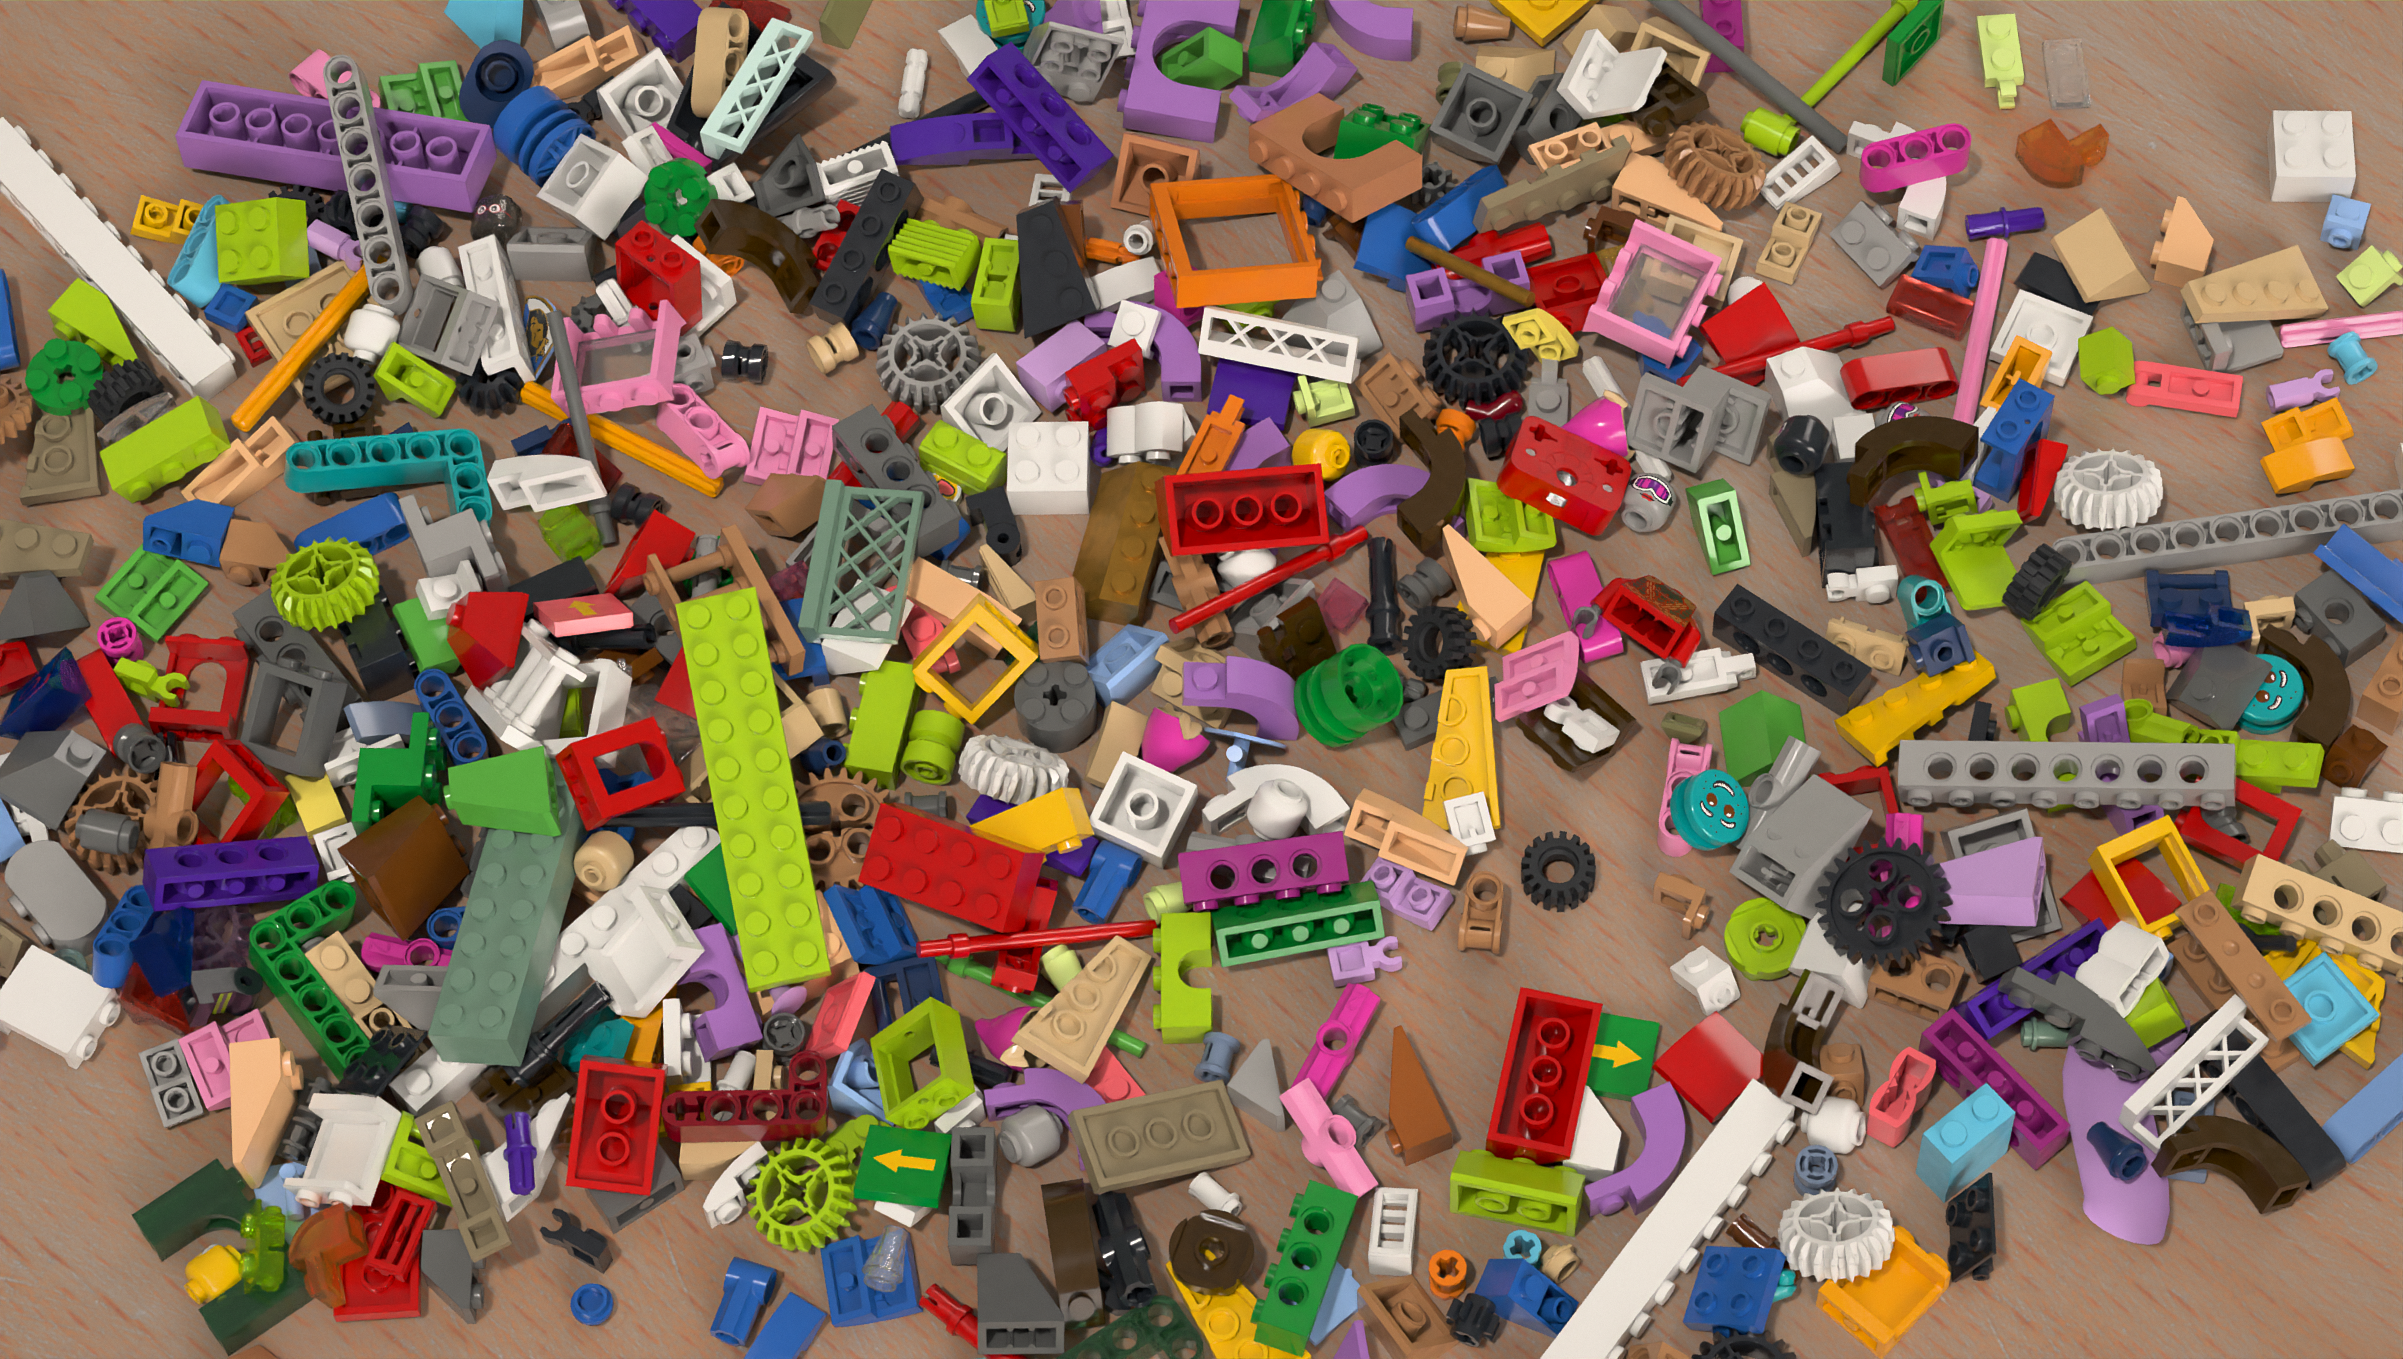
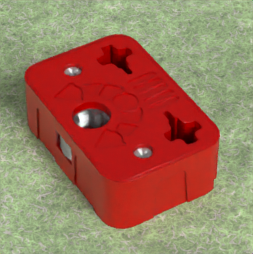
M1528 416L1525 417L1507 447L1506 456L1499 471L1496 485L1503 494L1528 504L1590 535L1599 536L1603 534L1621 505L1631 474V465L1624 457L1544 419Z

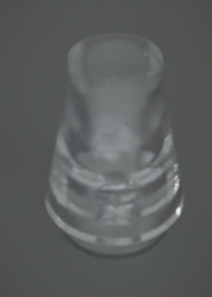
M892 1225L884 1226L879 1240L862 1268V1272L865 1274L863 1282L868 1287L881 1292H893L896 1290L897 1284L903 1282L905 1244L908 1236L904 1229Z

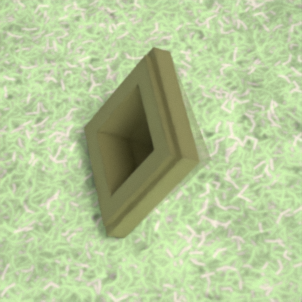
M1669 711L1662 720L1661 728L1670 740L1678 738L1680 743L1689 744L1701 736L1707 722L1703 719Z

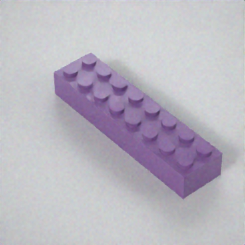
M205 80L201 81L175 135L184 167L338 191V189L348 190L329 100ZM360 107L351 108L346 114V119L356 117ZM373 107L393 200L473 213L497 158L490 125ZM368 142L358 144L354 149L353 155L362 154L367 149ZM376 178L366 180L361 187V191L370 190L374 186Z

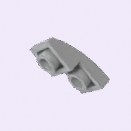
M178 1038L138 1053L165 1129L205 1114Z

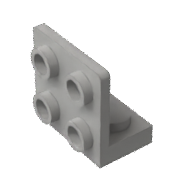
M2183 299L2180 317L2206 370L2228 374L2282 357L2284 350L2269 320L2195 323Z

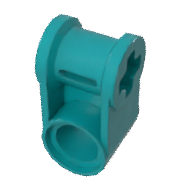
M1910 575L1899 584L1897 597L1907 623V631L1946 612L1951 614L1945 592L1936 581L1919 575ZM1925 586L1927 590L1926 598L1921 604L1917 605L1915 601L1916 592L1920 587Z

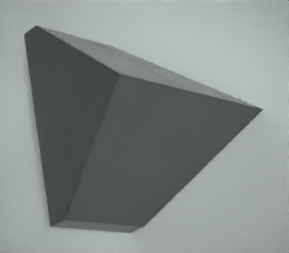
M799 132L757 182L752 183L759 209L775 218L792 214L795 210L802 207H819L826 201L816 162Z
M50 570L30 572L20 575L0 614V640L58 632L91 625Z

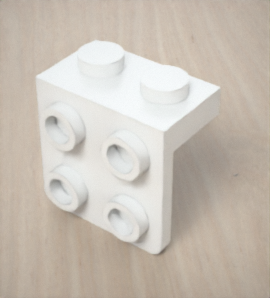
M1598 29L1587 30L1557 91L1584 120L1637 111L1645 104L1650 88L1655 78L1661 72L1667 52L1659 46L1619 53Z

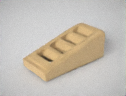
M988 544L980 546V565L983 566L984 575L999 603L1022 619L1018 627L1037 620L1035 592Z

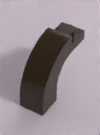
M711 199L694 224L709 254L737 256L753 263L772 280L789 312L803 314L819 286L811 270L817 260L811 249L793 230L772 215L742 202Z
M1411 408L1399 416L1400 438L1427 467L1430 477L1420 491L1397 506V526L1422 554L1442 539V529L1447 524L1453 528L1457 522L1465 501L1466 466L1463 450L1453 431L1448 427L1438 434L1429 419L1425 417L1421 419Z
M1938 416L1906 417L1875 427L1855 443V462L1851 465L1846 479L1847 484L1850 485V503L1864 508L1885 481L1896 474L1906 471H1931L1960 481L1978 458L1979 427L1959 420Z
M2269 623L2260 634L2256 654L2275 655L2292 664L2302 678L2308 700L2307 708L2293 725L2289 742L2321 744L2325 752L2324 762L2333 743L2342 735L2350 708V685L2346 671L2335 652L2315 634L2312 633L2305 644H2302L2291 632L2285 629H2278Z
M1805 968L1787 1006L1780 1003L1772 1020L1764 1049L1763 1076L1768 1090L1773 1095L1816 1115L1834 1077L1822 1071L1819 1065L1820 1044L1828 1023L1846 988Z
M2214 1115L2191 1117L2181 1133H2174L2161 1143V1150L2151 1163V1166L2160 1178L2192 1169H2208L2221 1173L2243 1189L2260 1214L2292 1206L2311 1180L2296 1159L2269 1135L2244 1122Z
M1083 1178L1041 1185L1061 1312L1064 1314V1330L1106 1324Z

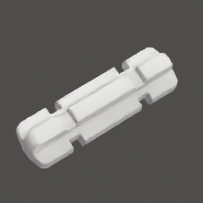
M912 48L907 52V66L904 69L901 87L902 96L899 99L898 109L899 115L902 118L915 119L920 113L921 104L919 102L922 100L926 76L924 72L927 70L928 57L925 50Z

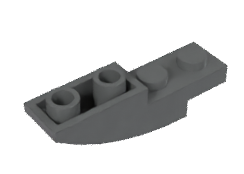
M2018 966L2003 974L1997 990L2007 994L2008 1000L2019 1007H2032L2044 1013L2045 1019L2048 1022L2063 1028L2071 1027L2065 1043L2076 1048L2075 1052L2082 1058L2094 1062L2101 1061L2113 1067L2112 1071L2117 1076L2130 1081H2139L2154 1073L2157 1065L2133 1028L2113 1007L2080 981L2062 971L2052 975L2045 981Z

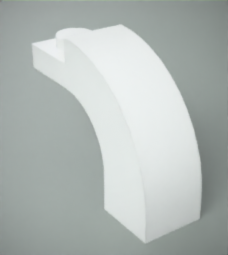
M1854 121L1848 133L1846 154L1861 159L1863 149L1867 145L1916 131L1897 121L1891 133L1883 131L1876 125H1865ZM1946 176L1905 186L1906 192L1899 205L1896 228L1904 229L1907 232L1933 241L1942 219L1946 193Z
M652 125L632 134L621 142L628 152L631 162L647 176L653 167L673 159ZM735 162L706 177L710 186L715 185L718 199L744 203L755 196ZM645 185L643 186V189H642V192H641V195H642L643 197H644V188H645ZM679 189L676 192V198L682 205L687 203V199L682 197V190Z
M1265 764L1245 768L1227 777L1228 794H1220L1212 798L1205 808L1202 809L1203 828L1207 834L1220 836L1248 819L1246 815L1248 806L1261 784L1265 781L1279 778L1294 782L1303 792L1307 803V810L1299 825L1307 835L1344 831L1350 818V808L1339 793L1319 776L1294 766Z

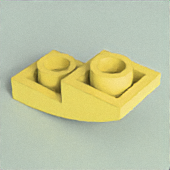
M1535 308L1503 317V325L1519 348L1522 350L1530 347L1541 364L1542 358L1561 361L1577 356L1579 344L1569 331L1546 311Z

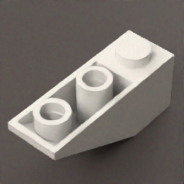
M567 1092L560 1098L552 1099L545 1103L539 1110L538 1116L531 1121L532 1145L537 1150V1156L533 1160L535 1189L529 1195H516L510 1190L508 1162L503 1157V1151L507 1148L506 1141L493 1153L487 1152L481 1156L507 1222L541 1193L556 1159L552 1150L555 1145L560 1144L558 1136L562 1130L566 1129L565 1121L567 1117L573 1114L571 1110L573 1103Z

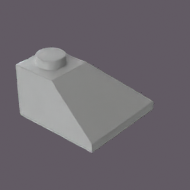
M1340 270L1325 277L1322 281H1318L1316 297L1297 299L1281 319L1360 335L1357 359H1360L1361 362L1383 350V344L1361 297ZM1277 330L1280 336L1287 333L1285 331ZM1294 333L1284 340L1289 346L1313 349L1304 335ZM1315 338L1319 344L1325 341V339ZM1332 341L1322 349L1325 353L1347 357L1349 344ZM1309 376L1314 383L1326 380L1324 378Z

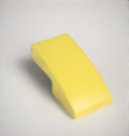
M326 771L324 778L299 776L296 774L284 777L309 839L314 838L313 835L347 823Z

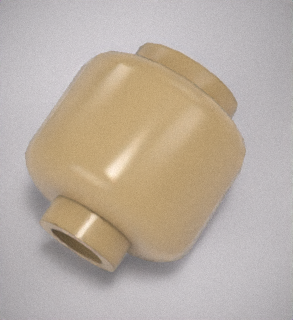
M598 831L593 833L576 852L573 861L574 871L579 880L587 887L595 891L606 892L617 887L630 872L634 863V854L630 844L621 835L612 831Z

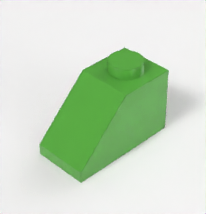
M1207 27L1157 57V68L1164 76L1174 82L1220 90L1242 77L1243 44L1211 27Z
M1723 478L1685 488L1693 528L1710 573L1716 575L1751 565L1735 489Z

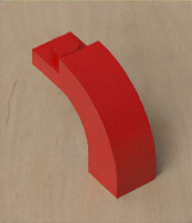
M1043 876L1038 877L1023 931L1047 929L1058 890V880ZM1043 946L998 950L990 985L1014 993L1031 995V991L1034 992L1038 977L1039 961Z

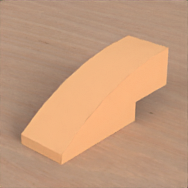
M629 25L596 42L588 35L533 64L534 75L529 88L546 86L561 99L586 94L609 77H616L644 57L647 53L642 39Z
M272 416L245 442L238 438L230 444L231 448L222 452L181 493L188 502L199 499L234 507L280 476L285 469L287 450L293 444L301 441L285 423Z
M1365 788L1355 800L1344 833L1345 836L1380 849L1379 857L1452 886H1455L1468 850L1467 846L1432 821L1389 798Z

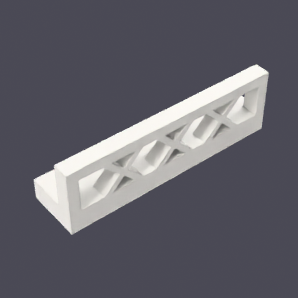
M494 234L459 246L458 250L466 289L500 303L480 354L484 370L489 376L515 367L524 383L536 380L508 255Z
M1206 306L1204 308L1198 353L1349 384L1359 375L1361 362L1360 359H1357L1360 335L1214 306ZM1213 317L1228 320L1236 334L1211 330ZM1238 322L1249 325L1245 328H1242ZM1255 326L1265 327L1275 341L1269 342L1249 338L1246 332ZM1277 330L1285 331L1287 333L1280 336ZM1294 333L1304 335L1313 349L1289 346L1284 340ZM1315 338L1325 339V341L1319 344ZM1332 341L1349 344L1347 357L1325 353L1322 348Z
M2236 994L2123 1104L2118 1122L2155 1154L2160 1152V1145L2167 1137L2180 1132L2190 1118L2196 1116L2268 1044L2269 1038L2244 1018L2247 1005ZM2235 1028L2253 1042L2246 1051H2228L2227 1036ZM2220 1044L2221 1051H2213ZM2203 1060H2222L2223 1074L2219 1078H2200L2199 1064ZM2229 1060H2236V1061L2229 1067ZM2193 1071V1078H2186ZM2176 1087H2194L2195 1102L2191 1106H2172L2171 1092ZM2201 1087H2209V1088L2201 1095ZM2165 1099V1106H2158ZM2148 1115H2166L2167 1129L2158 1138L2140 1124ZM2173 1115H2180L2175 1121H2173Z

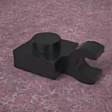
M554 1208L552 1211L553 1218L562 1223V1226L557 1231H550L542 1226L540 1229L542 1238L549 1244L559 1245L567 1249L569 1255L604 1274L613 1261L607 1245V1239L593 1229L587 1228L584 1232L573 1226L569 1215L565 1211Z

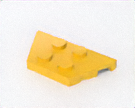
M2304 937V939L2297 941L2296 949L2293 952L2270 951L2269 954L2263 957L2279 978L2284 981L2324 951L2318 948V942ZM2327 953L2380 1014L2376 1021L2338 1048L2345 1055L2368 1070L2375 1060L2376 1053H2374L2376 1033L2380 1025V1004L2383 1000L2386 980L2374 971L2358 965L2357 959L2345 953L2342 955Z

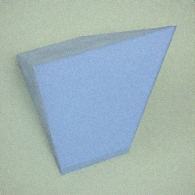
M861 1038L848 1046L847 1051L841 1053L828 1084L833 1110L854 1117L866 1114L872 1115L877 1120L884 1121L893 1127L894 1123L885 1119L872 1049L865 1039Z

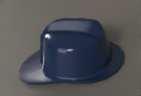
M498 40L485 45L479 51L459 92L460 109L467 120L472 123L490 125L492 129L500 113L510 101L521 92L529 89L534 75L533 61L527 50L518 43L509 40Z

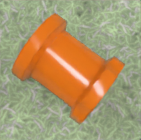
M1445 1249L1438 1251L1430 1259L1428 1268L1430 1291L1436 1298L1446 1301L1454 1298L1457 1299L1464 1293L1466 1289L1465 1276L1467 1265L1460 1253ZM1451 1272H1453V1273H1455V1277H1453L1452 1275H1449V1274H1450ZM1440 1273L1445 1275L1444 1279L1440 1277Z

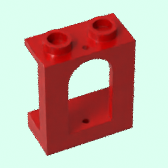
M188 633L181 634L180 636L166 635L165 643L170 655L165 675L181 673L188 680L191 672L197 666L213 662L225 668L227 679L220 712L182 709L186 689L181 687L173 688L170 693L177 695L180 701L178 707L168 706L160 699L159 707L150 708L148 722L153 734L163 732V738L167 740V731L177 734L178 741L213 743L215 739L236 740L252 662L245 641L229 636L220 637L219 639H208Z
M654 716L570 743L555 756L587 831L601 827L611 818L661 801L671 803L686 791L683 784V774L680 768L674 764L667 747V737L664 731L658 727ZM639 744L654 780L608 795L593 758Z
M2197 776L2194 783L2200 781L2202 777ZM2236 777L2235 800L2277 820L2263 852L2208 825L2201 816L2200 806H2192L2189 812L2181 809L2174 822L2184 842L2243 870L2245 861L2256 854L2275 861L2279 860L2303 809Z

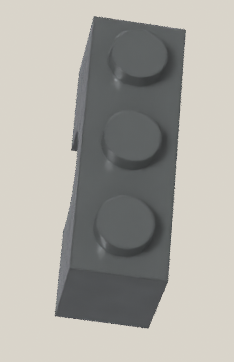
M952 1127L951 1171L953 1202L952 1206H949L948 1249L952 1265H977V1253H995L998 1145L994 1127Z

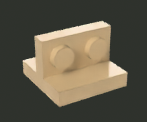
M1193 637L1160 645L1154 659L1162 663V666L1150 691L1216 729L1224 728L1233 708L1182 706V668L1184 662L1225 663L1226 656L1211 647L1202 648L1200 642Z

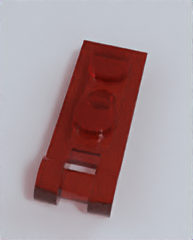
M1910 495L1901 498L1900 503L1892 506L1882 504L1874 507L1877 525L1883 530L1904 578L1910 575L1923 576L1939 583L1945 593L1951 592L1952 589L1930 547V543L1934 538L1922 512H1919L1915 497ZM1904 518L1906 521H1908L1907 523L1901 525H1897L1896 521ZM1925 586L1917 590L1915 595L1916 603L1925 600L1927 595Z

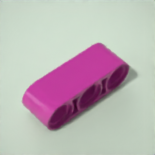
M1952 123L1873 142L1863 149L1859 181L1866 190L1877 193L1959 173L1967 167L1969 161L1971 133L1963 125ZM1953 147L1957 148L1958 150H1951L1948 148ZM1873 166H1880V167H1883V168L1877 169V168H1873Z
M1585 550L1548 561L1547 570L1550 582L1568 629L1579 637V657L1581 661L1585 664L1622 653L1623 643L1618 627L1604 619L1602 615L1598 616L1594 634L1588 639L1582 638L1587 624L1579 623L1571 629L1576 609L1583 606L1591 607V600L1603 589L1589 553Z

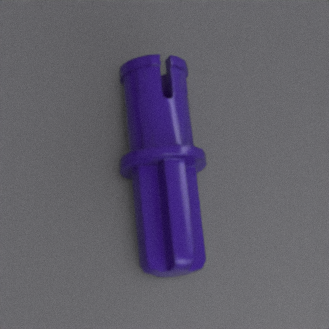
M2000 207L1999 211L1965 215V228L1968 240L2002 235L2003 238H2008L2010 232L2043 228L2045 224L2044 212L2040 207L2006 211L2005 207Z
M515 1112L516 1123H513V1115L511 1113L504 1118L507 1148L503 1151V1157L508 1162L511 1192L516 1195L526 1196L535 1189L533 1160L537 1156V1150L532 1145L531 1116L525 1112Z

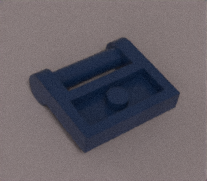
M2145 570L2144 590L2150 627H2232L2233 608L2228 586L2227 570H2214V574H2159L2158 570Z
M914 957L868 967L864 970L866 973L876 977L870 992L878 1029L876 1034L893 1023L886 984L889 981H898L904 1015L929 997L944 1003L935 957Z

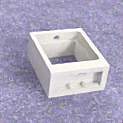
M595 659L593 663L578 664L577 666L587 675L584 682L567 673L533 726L536 729L533 735L542 746L544 745L549 758H555L570 743L623 726L632 678L622 671L616 662L608 659ZM597 687L587 737L558 739L568 689ZM618 750L593 758L597 769L615 768Z

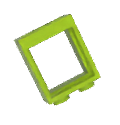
M929 997L870 1038L886 1120L904 1129L920 1130L975 1092L959 1011L933 997ZM935 1043L941 1075L914 1093L908 1061Z

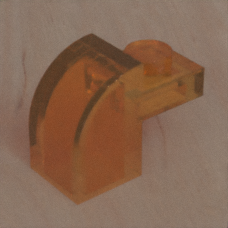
M2050 118L2018 135L2015 157L2026 172L2038 183L2056 189L2073 188L2082 184L2085 166L2088 168L2093 167L2106 156L2109 134L2099 124L2067 140Z
M341 1202L321 1210L306 1219L298 1228L291 1241L289 1264L305 1275L304 1283L309 1295L312 1298L318 1299L330 1309L346 1303L339 1266L367 1255L369 1252L362 1216Z

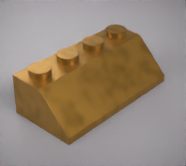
M1137 461L1102 473L1072 575L1084 587L1086 618L1124 626L1130 624L1141 627L1148 604L1147 595L1162 555V548L1158 539L1163 536L1158 522L1154 482L1166 475H1176V468Z

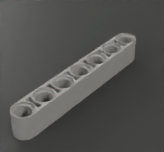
M344 54L335 55L325 63L323 77L372 298L381 307L394 312V315H401L407 312L414 293L367 78L351 57ZM352 71L351 78L348 81L338 83L342 73ZM360 107L356 117L346 119V114L351 108ZM368 142L367 149L362 154L353 155L354 149L358 144ZM376 178V182L370 190L361 191V187L366 180ZM384 214V218L378 226L369 227L370 220L375 215ZM391 250V256L388 261L377 264L378 256L383 251ZM394 286H399L398 295L391 300H385L386 292Z

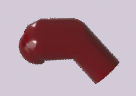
M1511 390V392L1502 394L1496 401L1490 404L1482 403L1481 405H1475L1474 400H1469L1465 414L1476 422L1487 417H1492L1495 420L1502 419L1506 413L1521 412L1523 397L1518 391Z

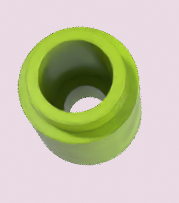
M1759 106L1755 112L1748 111L1745 115L1740 132L1744 133L1743 141L1746 143H1751L1754 147L1776 157L1780 154L1787 157L1793 152L1799 140L1801 129L1795 127L1793 121Z

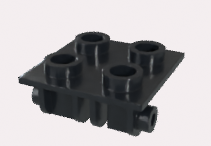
M390 1024L379 1029L369 1041L370 1046L364 1054L346 1067L343 1072L344 1078L336 1086V1089L355 1093V1095L380 1097L386 1090L385 1086H389L392 1082L391 1079L394 1076H398L400 1073L399 1069H403L416 1054L415 1050L426 1038L428 1032Z
M1990 1172L1948 1202L1945 1215L1950 1232L1947 1260L1951 1266L1952 1282H1957L1968 1273H1971L1972 1278L1976 1281L1988 1280L1990 1278L1989 1273L1994 1270L1992 1256L1996 1254L1993 1177Z

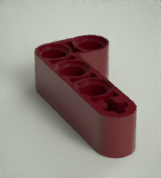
M804 1050L795 1054L789 1064V1089L674 1092L665 1098L661 1106L665 1133L673 1141L681 1143L796 1141V1138H804L806 1140L817 1139L825 1133L828 1127L829 1083L826 1061L821 1054L812 1050ZM805 1071H814L819 1074L815 1079L809 1081L799 1078L800 1074ZM768 1110L776 1113L775 1117L770 1120L764 1121L756 1118L762 1111ZM804 1110H815L819 1113L815 1118L809 1120L799 1117V1114ZM727 1111L734 1114L727 1121L714 1119L715 1115L719 1112ZM701 1112H704L705 1121H701ZM679 1114H685L684 1120H678Z

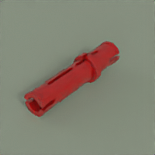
M936 1283L931 1285L925 1291L929 1297L922 1296L919 1305L943 1322L948 1333L952 1336L958 1334L978 1350V1318L973 1315L974 1309L969 1305L964 1304L962 1306ZM1023 1354L984 1355L988 1359H1028Z

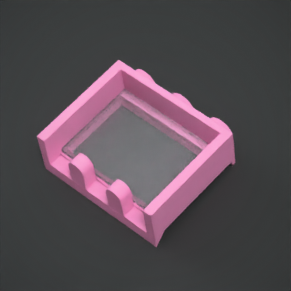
M1636 219L1625 247L1621 248L1609 278L1605 279L1595 305L1592 304L1589 309L1582 332H1597L1666 364L1665 368L1669 369L1675 356L1684 357L1692 340V337L1687 335L1691 325L1699 327L1708 306L1702 303L1706 295L1714 297L1722 281L1723 275L1717 273L1722 258Z
M668 300L660 301L657 321H652L643 309L632 308L629 311L628 318L630 326L618 328L609 316L597 314L593 329L596 332L585 334L570 317L563 318L586 415L605 411L614 412L623 408L655 405L658 402L674 400L672 388L680 329L687 323ZM556 359L551 398L570 418Z

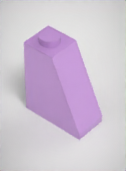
M2031 837L1940 863L1945 872L1941 878H1947L1951 885V888L1944 893L1951 896L1953 905L1943 907L1951 916V921L1938 922V924L2036 926L2046 870L2042 837Z

